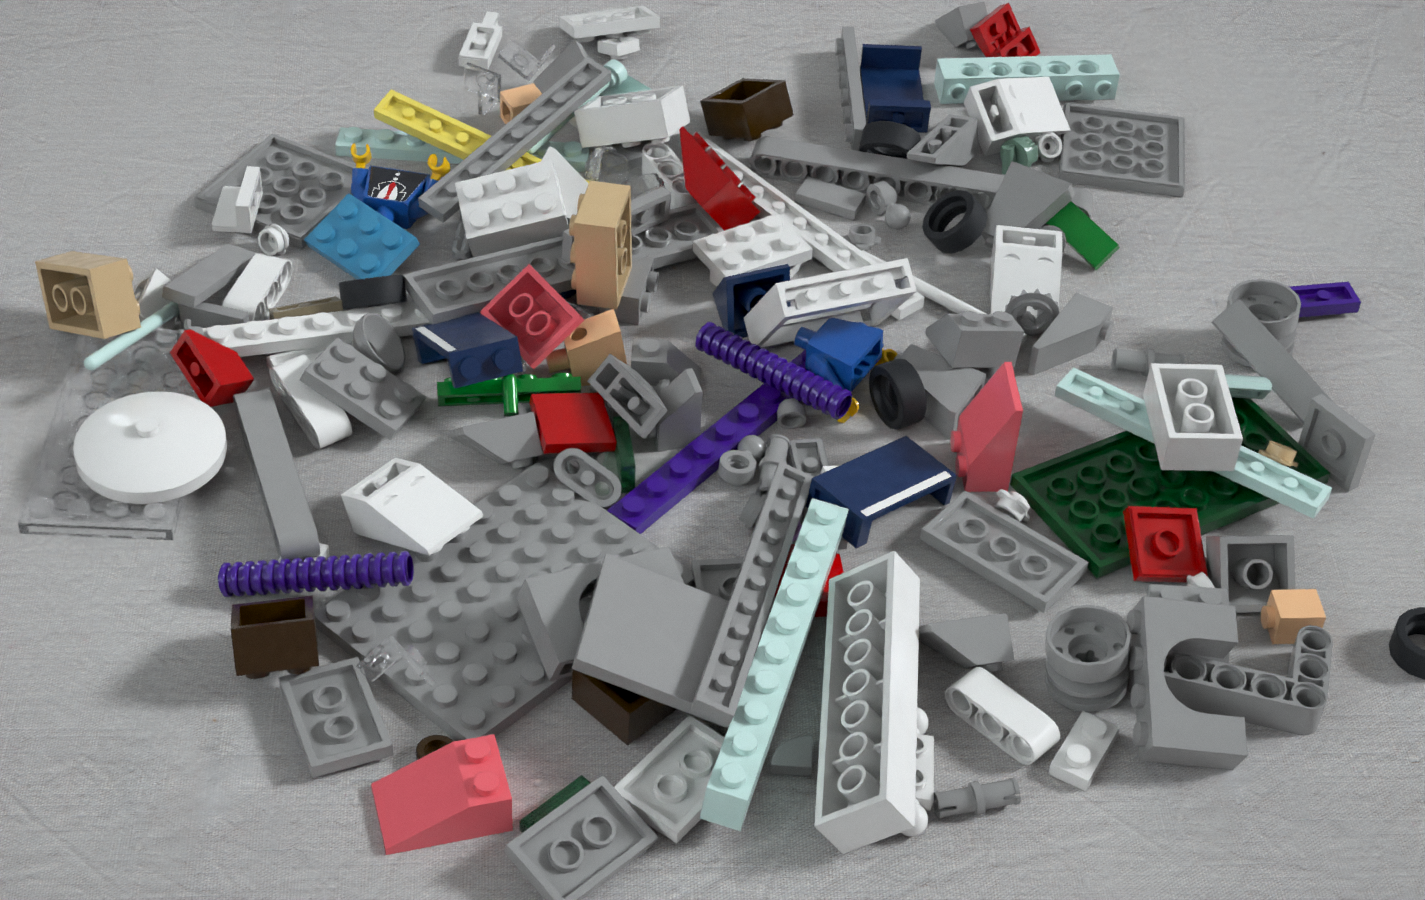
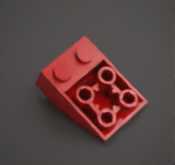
M682 126L679 132L686 190L724 231L749 223L760 213L752 203L756 197L744 184L738 187L741 180L728 166L724 169L721 168L725 165V162L712 148L707 152L705 151L709 145L697 131L691 135Z

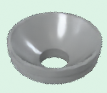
M370 312L362 316L355 323L351 345L358 352L375 363L382 365L390 373L404 366L406 360L404 346L396 330L385 318Z

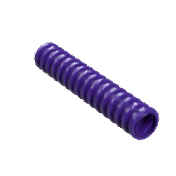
M707 322L703 325L696 336L695 346L697 350L705 351V354L714 356L715 359L722 360L727 365L731 364L733 368L740 369L745 374L749 373V376L758 378L760 382H767L768 386L776 387V390L780 392L785 391L786 395L794 396V399L803 401L808 406L812 405L814 409L821 410L822 413L831 415L836 420L843 417L851 405V391L847 389L842 390L841 386L833 385L829 380L824 381L823 377L815 376L813 372L806 371L805 368L800 366L797 367L796 364L787 362L786 359L779 358L778 355L770 353L764 348L761 349L760 346L752 344L746 339L743 340L742 337L734 335V333L728 330L725 331L724 328L716 326L712 322Z
M402 551L400 555H397L396 552H389L388 556L383 552H379L376 554V557L371 553H366L363 558L360 554H354L352 558L348 555H342L340 559L333 555L329 556L328 560L323 556H318L316 561L312 557H306L304 561L301 558H294L292 562L289 559H282L280 563L276 559H271L268 564L264 560H259L257 564L253 561H247L245 565L242 562H235L233 566L231 563L225 562L221 565L218 572V585L224 597H232L233 594L237 597H242L245 595V592L248 596H255L257 592L260 595H267L269 591L275 595L279 594L281 590L285 594H290L292 589L296 593H302L304 589L307 592H314L316 588L322 592L326 591L328 587L332 591H337L340 586L343 590H349L351 586L355 589H362L363 585L370 589L374 588L375 584L380 588H385L387 583L391 587H397L399 583H402L403 586H409L413 580L414 566L408 551Z

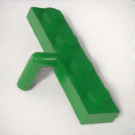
M556 373L551 375V378H537L533 374L518 376L510 374L503 376V379L498 377L459 388H453L451 377L444 379V382H437L438 407L504 404V416L506 417L519 415L518 403H529L531 394L581 393V376L572 377L570 373Z

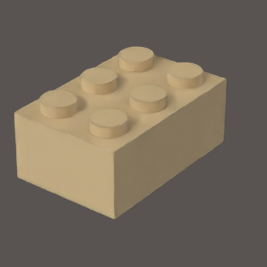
M590 181L585 194L579 195L577 215L571 216L569 224V235L574 236L570 252V262L575 263L571 288L576 290L577 304L617 310L632 269L631 186Z
M70 251L35 261L50 329L106 339L141 328L139 319L140 306L135 299L132 285L133 272L126 258Z

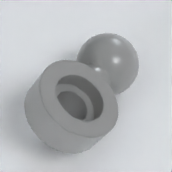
M885 181L868 186L867 200L872 211L877 215L885 214V221L892 229L900 230L905 228L910 222V211L902 204H895L897 195L894 188Z
M748 435L742 438L737 450L727 451L720 457L719 476L727 483L735 486L751 482L754 478L756 463L760 462L765 456V442L756 435Z

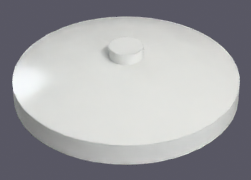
M157 391L128 395L96 410L79 428L75 436L73 451L78 473L92 490L102 496L120 502L150 504L185 496L210 481L220 470L226 458L227 440L223 422L210 406L184 394Z

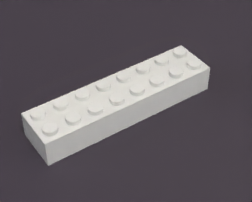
M895 551L829 579L814 827L843 854L915 827L920 578Z

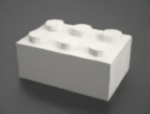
M683 86L598 96L574 111L582 148L593 147L594 151L610 149L612 144L622 143L624 148L640 145L641 141L651 140V144L665 143L670 140V136L679 134V129L682 126L684 127L690 123Z
M552 159L455 183L465 234L473 257L563 236V231L569 229Z
M1151 363L1143 397L1161 470L1234 471L1243 437L1223 366L1213 364Z

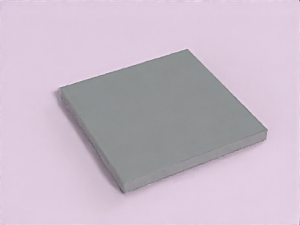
M1064 103L1063 113L1071 131L1061 135L1062 150L1059 161V179L1073 184L1183 197L1185 190V118Z
M271 134L194 198L195 207L215 214L222 188L224 186L241 187L247 166L260 167L263 194L253 230L260 233L265 226L277 224L287 232L289 245L303 249L307 246L304 239L348 193L351 194L352 168H356V165Z
M606 554L601 563L572 669L726 727L691 711L690 708L728 601Z

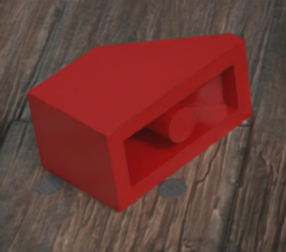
M191 329L184 330L170 352L200 401L210 407L234 403L233 395L245 393L254 381L253 376L236 351Z

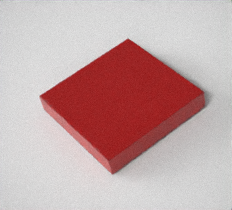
M599 393L531 394L529 404L531 411L534 412L544 454L561 453L569 448L580 449L583 452H615L617 441L603 397Z
M1128 506L1123 511L1134 581L1188 583V575L1194 577L1200 572H1203L1208 577L1197 508Z

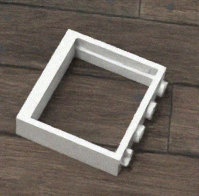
M908 258L776 283L744 317L749 341L760 346L761 349L792 343L801 327L817 332L829 318H838L850 322H863L861 313H865L868 310L871 320L864 321L863 323L871 327L879 325L917 292ZM794 301L795 306H787V302Z

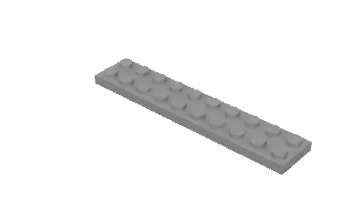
M699 203L670 209L667 221L632 236V262L645 257H653L654 269L698 258L693 252V241L724 230ZM563 236L404 274L403 279L406 291L433 325L476 312L480 313L528 264L558 293L573 290L571 288V280L575 263L569 265L561 259Z

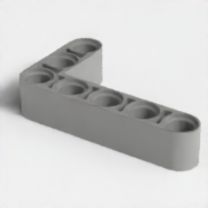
M1309 625L1301 628L1289 658L1287 677L1187 654H1176L1166 657L1164 677L1168 688L1175 698L1194 711L1245 717L1246 723L1298 735H1309L1317 730L1328 699L1333 640L1329 632L1321 627ZM1129 669L1127 690L1131 693L1134 685V671Z

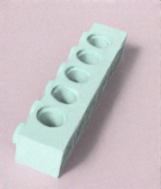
M1111 54L937 59L934 85L940 104L964 103L971 86L996 79L1049 77L1059 101L1115 99L1120 74Z

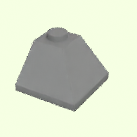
M534 412L463 426L450 431V436L453 440L499 464L511 462L512 469L533 465L532 457L543 455Z
M1007 613L919 626V642L965 668L978 666L988 672L1003 670L1002 662L1015 660Z

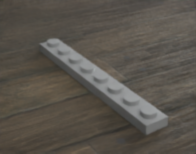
M587 56L418 198L419 207L444 223L460 209L455 187L456 182L505 171L610 82L611 71Z

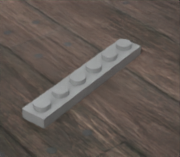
M842 26L841 38H836L835 56H838L839 89H842L841 107H844L843 124H846L845 142H850L851 150L859 151L866 118L854 27Z

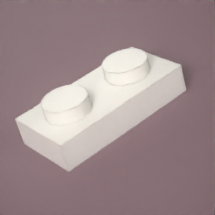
M1082 711L1051 762L1048 774L1086 791L1114 744L1120 727Z

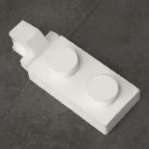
M487 11L482 23L473 22L459 53V66L470 67L475 70L489 69L502 38V26L498 25L499 13Z

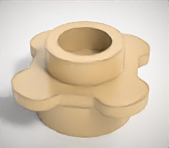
M1269 441L1265 451L1259 449V454L1284 466L1297 467L1299 464L1293 461L1297 451L1280 443Z

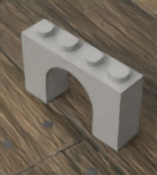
M646 547L632 555L623 557L612 555L684 583L669 547L655 550L653 547ZM603 559L588 565L574 563L561 571L547 573L546 571L535 572L524 580L516 597L549 681L572 675V666L584 627L579 611V602L585 597L593 595Z
M1143 596L1133 610L1129 611L1126 621L1132 634V648L1130 649L1128 664L1130 670L1134 671L1131 705L1133 708H1136L1137 722L1133 729V743L1135 746H1138L1139 761L1233 770L1248 756L1245 717L1201 713L1183 705L1175 698L1167 686L1164 677V662L1166 657L1176 654L1224 658L1238 643L1235 606Z

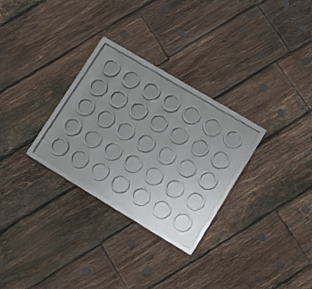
M539 462L473 504L482 511L483 517L473 523L469 530L457 535L443 545L439 552L429 556L409 549L404 550L408 551L411 555L414 566V576L409 586H403L402 583H399L397 587H391L387 583L385 588H380L375 584V587L370 589L366 588L365 585H363L362 589H355L351 586L349 590H344L314 610L316 628L353 658L358 657L360 663L456 741L495 734L496 737L572 680V675L551 681L547 677L516 598L524 580L529 575L539 571H546L547 573L561 571L574 563H583V565L597 563L606 554L623 557L632 555L646 547H653L654 550L659 549L655 544L594 501H587L574 492V490L561 483L552 471ZM674 559L684 584L693 587L692 571ZM592 595L585 597L579 602V611L583 623L586 620Z

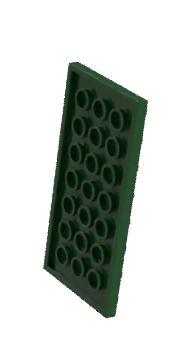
M1231 397L1243 437L1242 446L1257 453L1259 449L1265 451L1269 441L1292 448L1297 451L1293 461L1299 464L1297 467H1287L1323 484L1328 483L1330 472L1251 398ZM1127 430L1012 474L1010 482L1012 488L1027 500L1029 506L1075 555L1088 562L1087 568L1096 578L1131 565L1123 511L1128 506L1197 508L1201 535H1204L1279 504V502L1214 471L1161 470L1155 444Z

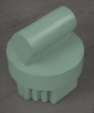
M1028 136L1014 137L1002 144L1000 148L1002 174H1006L1012 161L1030 168L1032 163L1038 160V146L1031 139L1029 140Z

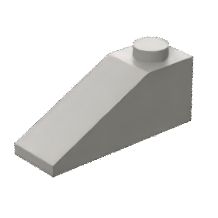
M949 114L907 153V159L952 166L966 165L979 152L977 118Z
M1075 293L1033 345L1027 373L1035 375L1094 351L1102 340L1107 341L1112 333L1114 322H1111L1110 319L1113 307Z
M612 354L608 355L588 380L593 388L644 439L668 411L651 385L637 371Z

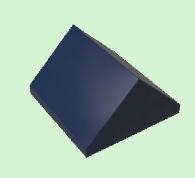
M788 264L727 276L722 279L712 294L722 327L725 331L728 330L742 338L748 337L744 317L776 283L790 281V266ZM787 302L788 307H791V302Z

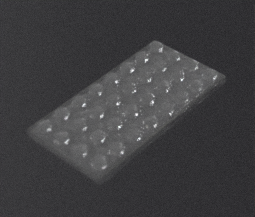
M155 329L92 371L85 368L84 360L122 334L106 339L79 334L18 520L20 534L173 540L184 496L150 504L125 503L102 496L92 490L81 479L75 463L73 446L75 436L83 422L96 410L119 398L137 393L158 391L184 394L200 400L170 354L176 344L178 330Z

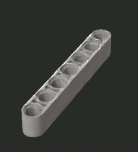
M270 388L234 394L233 400L237 421L279 558L281 556L280 561L282 559L292 561L294 558L304 559L306 557L319 556L320 545L315 523Z

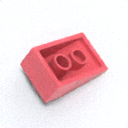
M530 264L480 311L483 316L517 336L520 355L533 369L584 321L583 317Z
M1004 362L960 414L957 431L951 432V451L957 452L955 471L957 477H962L964 491L998 492L1000 489L1008 492L1023 414L1012 362Z
M495 734L451 742L371 784L386 855L513 831L512 796Z

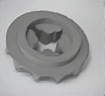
M1038 288L1034 293H1027L1023 289L1019 296L1011 295L1008 305H1005V312L1013 316L1025 334L1040 335L1045 332L1058 316L1059 306L1058 302L1052 299L1050 293L1041 294ZM1027 306L1033 307L1034 310H1037L1036 319L1030 311H1027Z

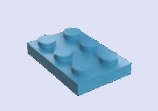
M349 193L304 239L309 248L355 279L391 276L420 245L414 235Z

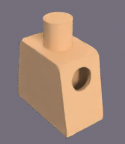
M614 309L585 319L563 341L565 348L554 350L546 357L549 373L570 368L572 377L581 376V386L591 385L588 380L609 354H612L627 365L621 330Z

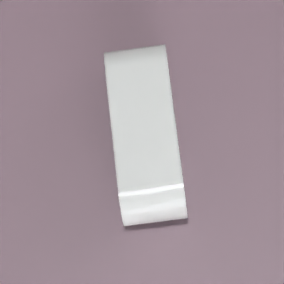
M664 143L646 144L642 149L641 176L652 191L661 187L670 191V209L698 203L686 190L683 163L670 147Z
M256 253L225 297L222 306L248 312L249 321L266 320L269 316L268 309L275 307L290 282L292 262L288 259Z
M302 354L270 368L269 373L277 393L312 445L319 450L351 436L352 427L348 416L342 408L300 381L304 370L311 364L308 357Z
M981 667L973 668L945 691L946 702L957 716L1022 764H1032L1060 740L1059 729L1048 715Z

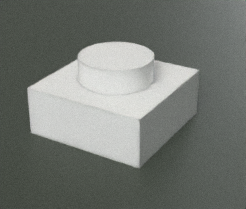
M625 35L619 38H605L597 41L598 52L610 55L611 59H625L629 53L640 50L639 39Z

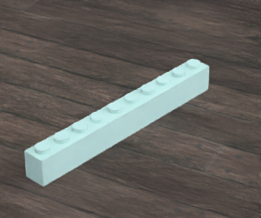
M814 498L810 502L752 661L734 718L728 727L709 779L700 819L741 831L841 541L849 510L847 508Z

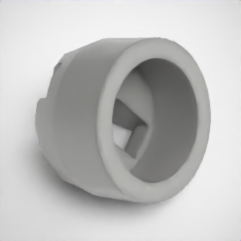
M794 398L784 399L779 404L777 410L778 424L786 429H795L804 425L806 413L803 404Z

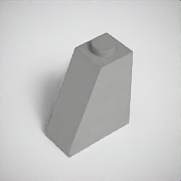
M1012 161L987 212L986 227L981 234L985 244L993 248L996 225L1040 229L1073 199L1075 192L1072 184Z
M910 344L904 353L896 355L894 360L898 358L906 359L916 369L924 385L927 398V410L924 418L941 434L950 439L951 432L957 431L960 414L984 387L986 373L973 368H952L943 356Z

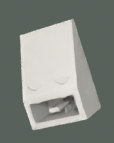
M1049 77L992 80L971 86L964 100L969 117L977 118L978 141L984 156L999 153L1002 144L1014 137L1028 136L1029 140L1031 139L1034 142L1036 136L1051 132L1058 136L1071 131Z
M996 225L991 254L990 314L996 311L1005 312V305H1008L1011 295L1019 296L1023 289L1027 293H1034L1037 288L1041 294L1050 293L1052 299L1058 302L1059 306L1062 266L1061 231ZM1027 306V311H1030L1036 319L1037 310H1034L1033 307Z
M396 457L341 494L355 534L429 556L439 552L443 545L457 535L469 530L473 523L483 517L480 509L424 466Z

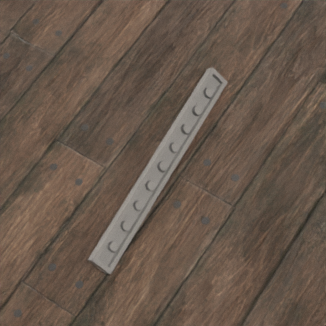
M781 461L773 474L690 708L691 711L726 727H729L734 718L810 489L811 480L814 477Z

